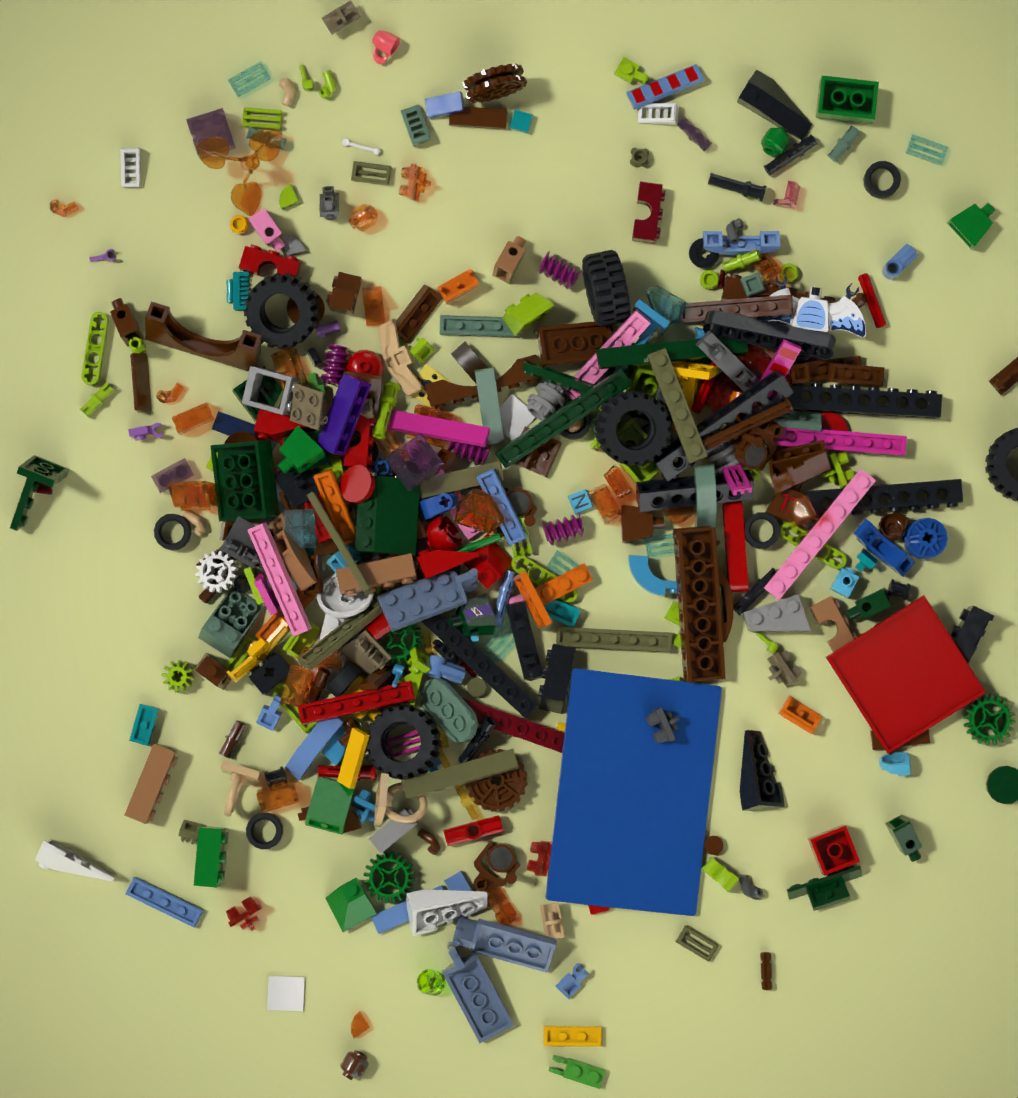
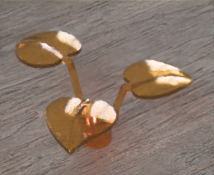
M267 129L254 133L249 140V147L255 152L253 155H246L243 158L226 156L229 153V145L226 140L218 136L209 137L197 144L198 155L207 167L221 169L225 165L226 159L241 162V167L248 171L243 184H236L231 191L233 205L248 216H252L259 207L261 189L256 182L247 183V180L253 173V170L259 167L260 160L265 162L272 161L277 157L280 151L282 132Z

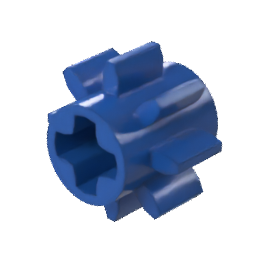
M378 457L379 462H372L375 469L371 471L372 473L376 472V476L386 477L388 474L393 476L390 468H393L394 465H388L389 458L382 461ZM385 464L387 471L379 473L378 466Z

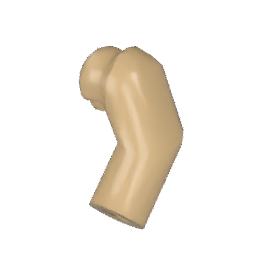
M283 78L279 81V87L285 92L282 104L291 107L296 89L290 79Z
M186 510L183 518L196 526L193 529V533L202 536L206 532V526L199 516Z

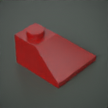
M486 534L482 539L489 537L490 535ZM495 542L471 551L478 553L479 557L463 563L469 571L473 568L478 570V581L488 589L510 567L512 560Z

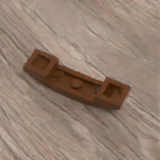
M861 356L793 364L790 368L791 384L828 379L829 363L862 365Z
M718 566L724 615L722 633L723 642H726L733 623V598L729 583Z

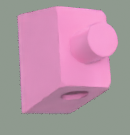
M265 208L248 219L266 245L270 243L276 252L285 246L279 237L282 234ZM267 228H270L273 232V235L270 237L265 233Z

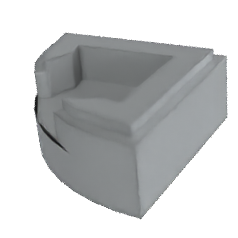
M288 236L282 237L287 255L291 256L306 252L299 240Z

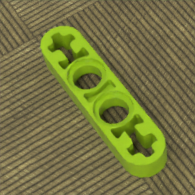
M95 312L90 319L82 369V380L89 386L96 385L101 375L109 319L103 312ZM99 316H102V319L105 320L104 323L100 324V329H104L103 333L98 330L93 331V328L97 329L98 327L95 319H98ZM95 334H99L102 337V341L98 345L93 344L91 340ZM90 354H98L99 360L97 363L89 362ZM87 365L98 367L97 370L93 369V375L96 378L92 379L91 382L86 378V375H90L91 371L90 368H87Z
M785 523L780 527V537L796 547L799 545L800 537L808 534V532L792 523ZM791 527V532L797 534V531L800 532L795 542L792 541L794 536L790 534L788 536L784 535L785 531H783V528ZM827 543L823 545L826 548V554L824 556L816 554L814 557L834 569L843 568L847 562V558L842 552ZM830 550L834 552L831 554L832 556H841L840 560L842 561V564H837L836 566L834 565L835 561L833 559L829 558L828 561L825 560V558L828 557Z
M517 555L511 561L512 569L519 574L526 571V569L522 567L517 569L516 560L520 561L522 558L524 560L523 564L529 566V563H531L532 566L528 569L527 574L530 580L538 586L548 582L551 578L557 577L525 556ZM535 568L541 570V577L539 579L531 577V571ZM577 590L572 591V598L568 597L566 599V594L559 598L565 602H573L578 596Z

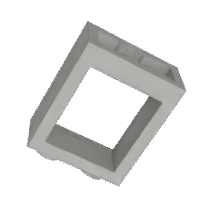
M250 366L242 404L281 415H290L294 384H299V378L258 366ZM263 375L286 381L280 408L257 402Z
M405 808L399 815L409 816L415 812L412 809L407 810ZM391 819L373 834L369 840L382 853L418 822L405 824Z

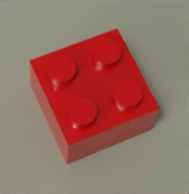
M846 825L838 826L808 838L821 874L824 876L860 862Z

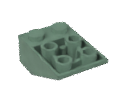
M232 586L201 628L198 638L231 658L264 606L258 605L255 600Z

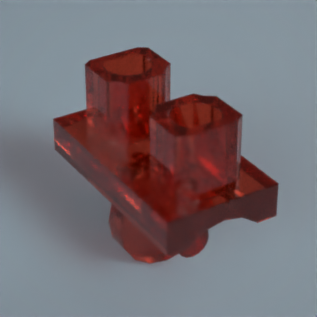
M541 841L531 843L530 851L537 853L538 859L537 861L529 860L527 870L535 873L537 876H546L547 869L549 870L552 842Z
M250 896L242 901L246 912L240 914L236 906L226 911L230 920L228 922L230 927L245 919L246 922L240 925L242 930L247 927L252 931L256 929L254 923L259 921L258 916L256 915L251 919L249 916L262 909L260 903L257 904Z

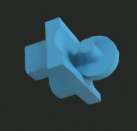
M362 789L358 796L354 797L352 806L358 808L355 814L362 817L360 820L362 824L366 819L373 822V816L375 815V805L368 802L371 793Z

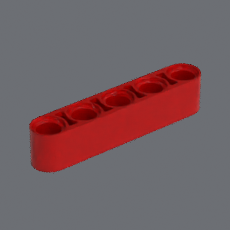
M742 501L722 503L728 583L731 593L748 592L749 584Z

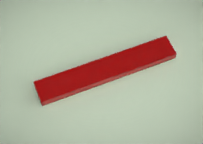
M411 681L398 683L396 687L388 685L374 690H365L297 705L301 725L414 701L415 696Z

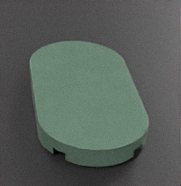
M440 678L426 681L420 693L424 711L452 741H470L477 731V717L473 709L447 681Z

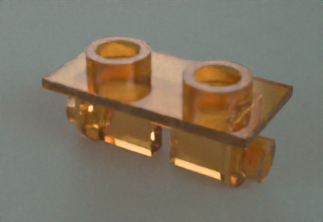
M494 886L487 891V906L493 909L495 917L500 924L506 926L518 918L516 916L517 912L510 902L506 905L502 904L507 898L501 888Z

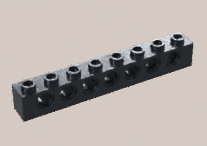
M778 370L773 371L696 425L701 440L703 441L708 435L711 437L776 406L780 402H784L786 398L788 399L794 392L783 374ZM773 390L772 395L767 397L768 393ZM757 401V405L752 408V404ZM742 412L741 416L736 419V416ZM726 424L725 428L720 430L721 426ZM679 438L669 444L667 448L662 449L663 453L659 457L655 456L653 461L660 474L667 481L677 478L679 473L691 468L695 464V462L689 464ZM712 448V449H710V450H706V449H705V451H706V453H707V456H708V455L711 453V451H712L713 449H715V448ZM679 457L678 461L673 463V460Z
M803 383L789 385L794 392L788 398L793 411L926 419L941 418L942 394H937V391L927 390L926 393H918V390L915 389L899 392L897 388H888L887 391H880L879 387H868V390H861L860 386H849V389H842L841 385H830V388L822 387L823 384H811V387L803 386ZM808 392L812 397L811 401H803L802 393ZM821 394H828L831 398L830 402H822ZM845 394L849 397L850 401L848 404H843L840 401L841 395ZM866 396L869 400L868 405H862L859 402V397ZM879 397L887 399V406H881L878 403ZM898 398L906 400V407L902 408L898 405ZM918 399L925 401L926 407L924 409L917 406Z
M961 479L871 486L865 494L870 498V504L865 506L860 500L851 511V515H861L863 511L870 510V514L882 513V509H889V512H899L901 508L908 507L909 511L920 510V506H927L928 509H937L939 505L947 504V508L958 507V503L963 502ZM844 488L807 491L808 515H813V518H820L827 510L822 504L823 500L827 498L833 503ZM939 489H942L946 492V498L944 500L940 499L937 496V492ZM920 491L927 493L926 501H921L918 498ZM901 492L908 495L906 503L901 502L899 499ZM881 494L888 495V504L881 503Z
M442 614L421 621L524 718L536 708L538 704L456 627L452 628L449 621Z

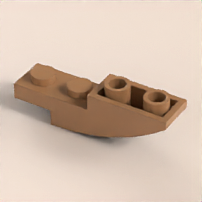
M281 513L269 522L274 534L273 539L289 576L301 591H305L317 583L305 548L299 547L288 514Z

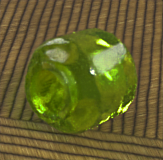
M425 969L417 978L418 989L424 994L437 996L445 988V977L439 971Z

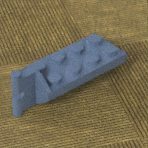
M451 568L428 579L424 578L377 596L378 603L391 631H396L467 604L465 594L477 591L478 570L473 568L469 572L458 576Z
M461 915L457 920L452 944L454 946L463 945L470 947L469 951L547 973L557 940L480 918L477 922L472 921Z
M449 942L447 947L453 963L442 970V973L479 1043L512 1027L514 1024L477 954L474 953L462 958L456 946Z

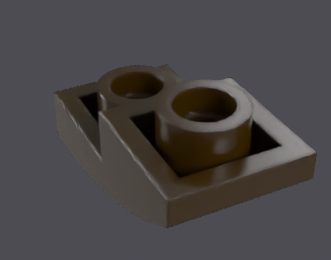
M467 342L462 343L451 353L475 383V370L488 368Z

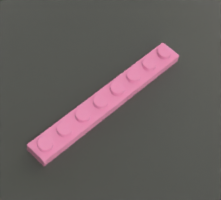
M860 468L765 585L764 589L777 600H780L876 480Z

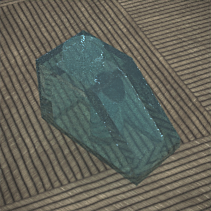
M659 286L646 288L645 292L651 308L669 321V326L680 323L686 301Z

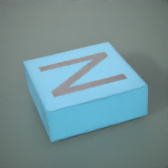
M586 489L568 496L575 514L593 507Z

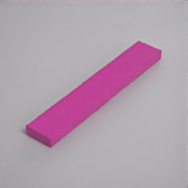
M392 410L387 430L486 447L491 431L490 427Z

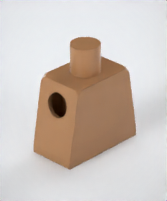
M516 236L513 242H507L495 263L492 276L508 284L511 282L524 257L525 249L523 247L526 243L524 238Z

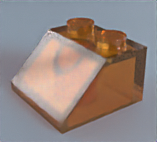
M207 481L168 482L174 507L181 508V511H192V508L199 507L200 511L211 510V507H217L215 483Z
M472 489L458 502L454 523L490 534L504 522L505 518L491 495L484 493L480 489Z

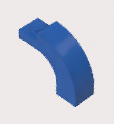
M867 519L853 533L869 552L902 577L914 565L915 561L906 552L885 538Z

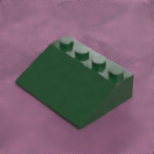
M271 439L210 445L219 522L234 521L238 516L245 520L279 516Z
M373 476L375 478V487L372 495L358 504L355 552L361 556H401L412 553V556L416 557L420 481Z

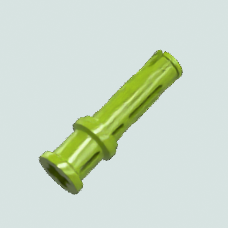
M394 382L384 383V394L380 398L381 409L373 436L377 439H385L392 409L397 404L396 397L401 386Z

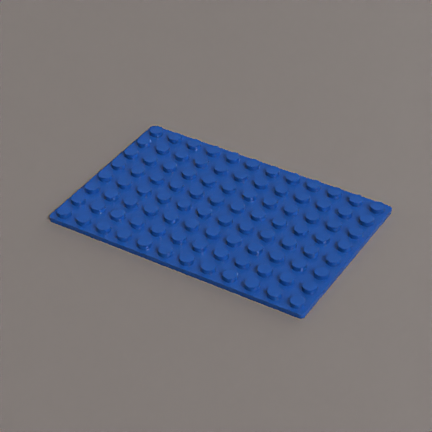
M578 668L572 670L545 895L547 900L677 915H696L722 692L720 686ZM656 707L662 708L664 714L671 711L673 717L679 716L680 720L675 722L678 729L672 730L676 740L671 742H655L653 733L661 730L659 724L650 727L645 719L647 715L653 712L652 709Z

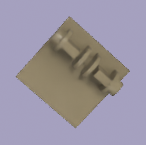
M295 383L290 421L319 430L320 425L328 422L326 414L321 413L324 392Z
M367 630L340 649V652L356 665L365 677L378 668L381 670L386 665L385 663L392 658Z

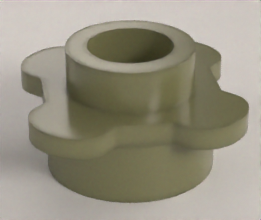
M632 148L630 164L632 166L642 165V167H647L649 164L647 160L649 150L646 148Z

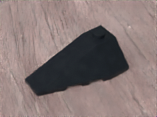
M756 69L740 94L737 103L777 127L783 128L786 132L802 141L812 125L811 122L772 78Z
M746 730L744 734L739 790L742 811H762L785 807L780 782L777 783L774 777V766L769 764L767 758L769 752L761 731Z

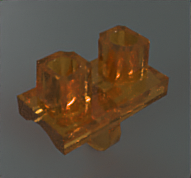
M411 164L410 167L402 168V178L409 179L408 185L400 186L399 195L407 197L412 201H419L420 193H425V187L431 186V181L426 180L427 174L423 173V167H419L417 164Z

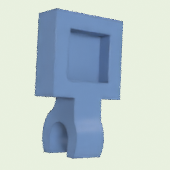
M275 695L270 707L264 705L256 721L257 724L271 731L275 729L282 714L277 711L282 697Z
M580 963L574 966L572 975L568 973L555 986L568 999L582 986L580 982L589 974Z

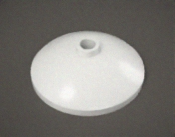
M334 573L323 581V594H317V601L320 608L326 614L345 618L364 611L372 602L374 592L365 596L364 592H359L353 597L342 596L337 575Z

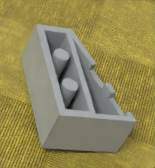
M798 594L742 613L748 631H811Z

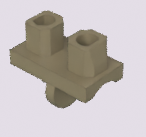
M350 0L322 17V20L333 35L361 18Z
M788 651L777 652L767 659L771 664L768 668L772 673L768 677L770 681L775 678L779 684L783 682L788 687L797 682V678L802 674L798 666L795 665L790 669L786 662L791 660Z

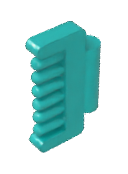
M233 272V279L226 280L227 303H233L234 310L246 309V301L240 300H246L249 296L240 295H249V292L240 291H248L249 287L240 286H249V282L240 281H249V272Z

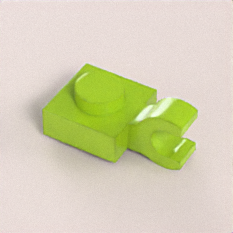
M623 57L614 73L615 76L630 84L633 79L643 85L649 80L648 75L639 72L640 66L625 57Z

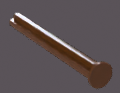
M786 398L784 402L702 441L704 448L710 450L785 413H792V405Z

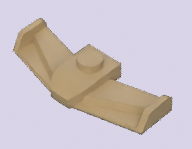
M395 318L377 326L385 368L408 397L426 388L408 366L414 363L415 360L408 345L400 347Z

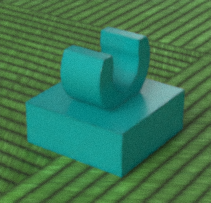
M863 548L857 555L860 561L855 568L860 572L866 566L872 569L878 560Z

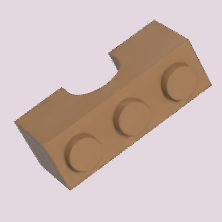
M829 596L810 606L809 609L817 624L831 621L836 625V635L827 641L832 652H834L857 636L854 632L851 633L847 626L850 624L845 615L841 616L838 610L841 607L836 598L832 599Z

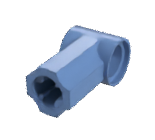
M906 244L882 268L883 276L890 280L895 279L918 256L916 250ZM888 266H894L896 273L889 272Z
M430 655L431 670L425 673L426 675L461 684L465 676V668L446 662L447 660L442 657Z

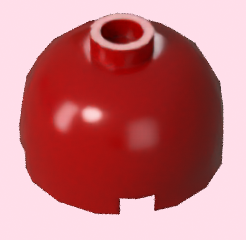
M367 349L359 350L348 359L346 369L349 372L383 377L384 363L374 351Z
M441 514L428 525V539L426 542L431 549L456 551L463 545L462 538L458 539L455 534L459 532L457 527L447 516L443 518V514Z

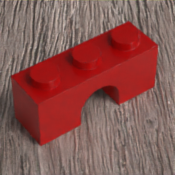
M252 244L250 247L245 246L238 267L240 271L258 276L262 266L273 264L277 267V273H281V275L289 273L292 274V277L298 276L301 268L298 258L287 255V258L281 257L279 252L273 250L268 252L261 251V247Z
M359 416L354 432L361 436V441L357 446L347 448L344 456L345 469L354 465H362L367 468L368 465H372V454H369L370 447L374 445V436L371 435V428H375V416L374 418Z

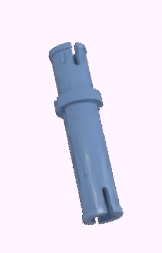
M509 570L505 571L502 585L498 588L500 591L494 609L498 628H502L506 613L505 605L508 604L510 595L514 592L512 590L514 585L513 578L517 573Z

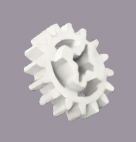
M215 551L211 552V556L204 554L206 559H199L202 564L201 566H196L200 571L195 576L201 578L198 580V583H204L203 589L209 588V591L213 593L215 588L218 593L222 592V588L229 590L228 584L234 585L232 578H237L234 571H237L238 568L232 566L235 564V560L229 561L230 555L226 554L224 556L222 551H219L218 555ZM215 559L223 560L224 563L217 564ZM215 568L220 569L218 571V576L214 575ZM216 580L219 584L214 585L209 583V581Z

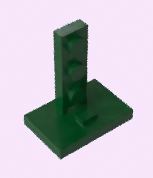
M35 455L18 467L17 474L27 477L10 529L17 531L26 525L28 520L26 513L34 503L32 496L34 492H37L40 483L53 488L67 477L68 468Z

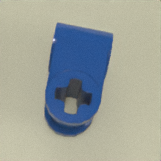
M443 493L422 500L419 504L425 520H430L455 509L459 501L454 493ZM447 499L450 500V502H448V505L445 504V501H447Z

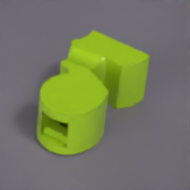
M710 857V860L701 869L729 892L739 878L732 872H729L721 863Z

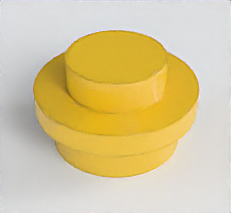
M236 215L230 221V228L236 234H243L248 230L249 222L246 217Z

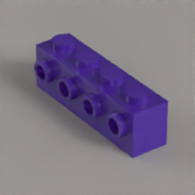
M343 373L327 415L328 422L324 424L319 435L317 444L321 448L332 454L345 456L372 385L371 383L356 376Z

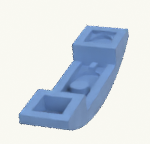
M703 231L704 249L714 253L737 256L740 253L743 255L756 248L760 251V254L780 249L779 231H760V236H738L739 241L735 244L730 243L728 236H722V231Z
M339 717L319 721L293 754L285 769L300 780L344 721Z

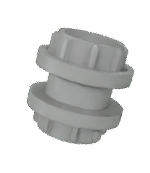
M545 381L544 383H539L535 388L538 394H531L527 399V409L534 417L542 421L556 412V407L561 408L565 405L566 393L554 382L549 383Z
M729 440L722 446L716 447L707 456L709 461L715 460L718 464L714 468L716 473H722V467L739 464L735 459L736 447L732 445L735 440Z

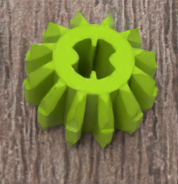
M178 660L176 667L175 663L171 661L172 669L167 666L164 667L168 674L162 673V677H168V679L164 680L163 684L170 683L167 688L168 690H172L175 686V693L179 692L180 687L185 692V684L189 687L192 686L188 679H195V676H189V673H192L194 670L193 668L186 670L189 666L187 662L182 666V661ZM177 671L178 673L183 674V676L180 677V682H178V680H174V677L176 676L175 672Z

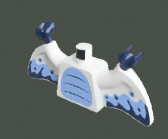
M783 273L785 279L783 282L778 281L776 276V284L780 286L781 290L774 292L770 296L791 295L789 288H786V274ZM853 283L847 287L846 296L843 295L838 302L829 303V300H822V288L811 287L809 298L801 297L799 299L792 296L793 314L755 318L765 321H781L789 325L792 324L794 327L829 332L830 327V331L845 330L860 337L866 336L864 317L858 306L850 300L851 297L859 292V287L855 292L850 290Z

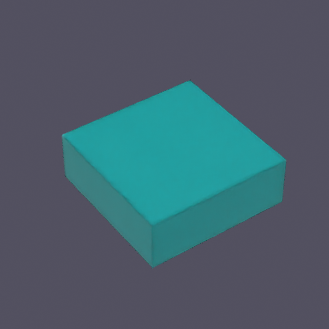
M514 110L510 129L528 134L533 114Z

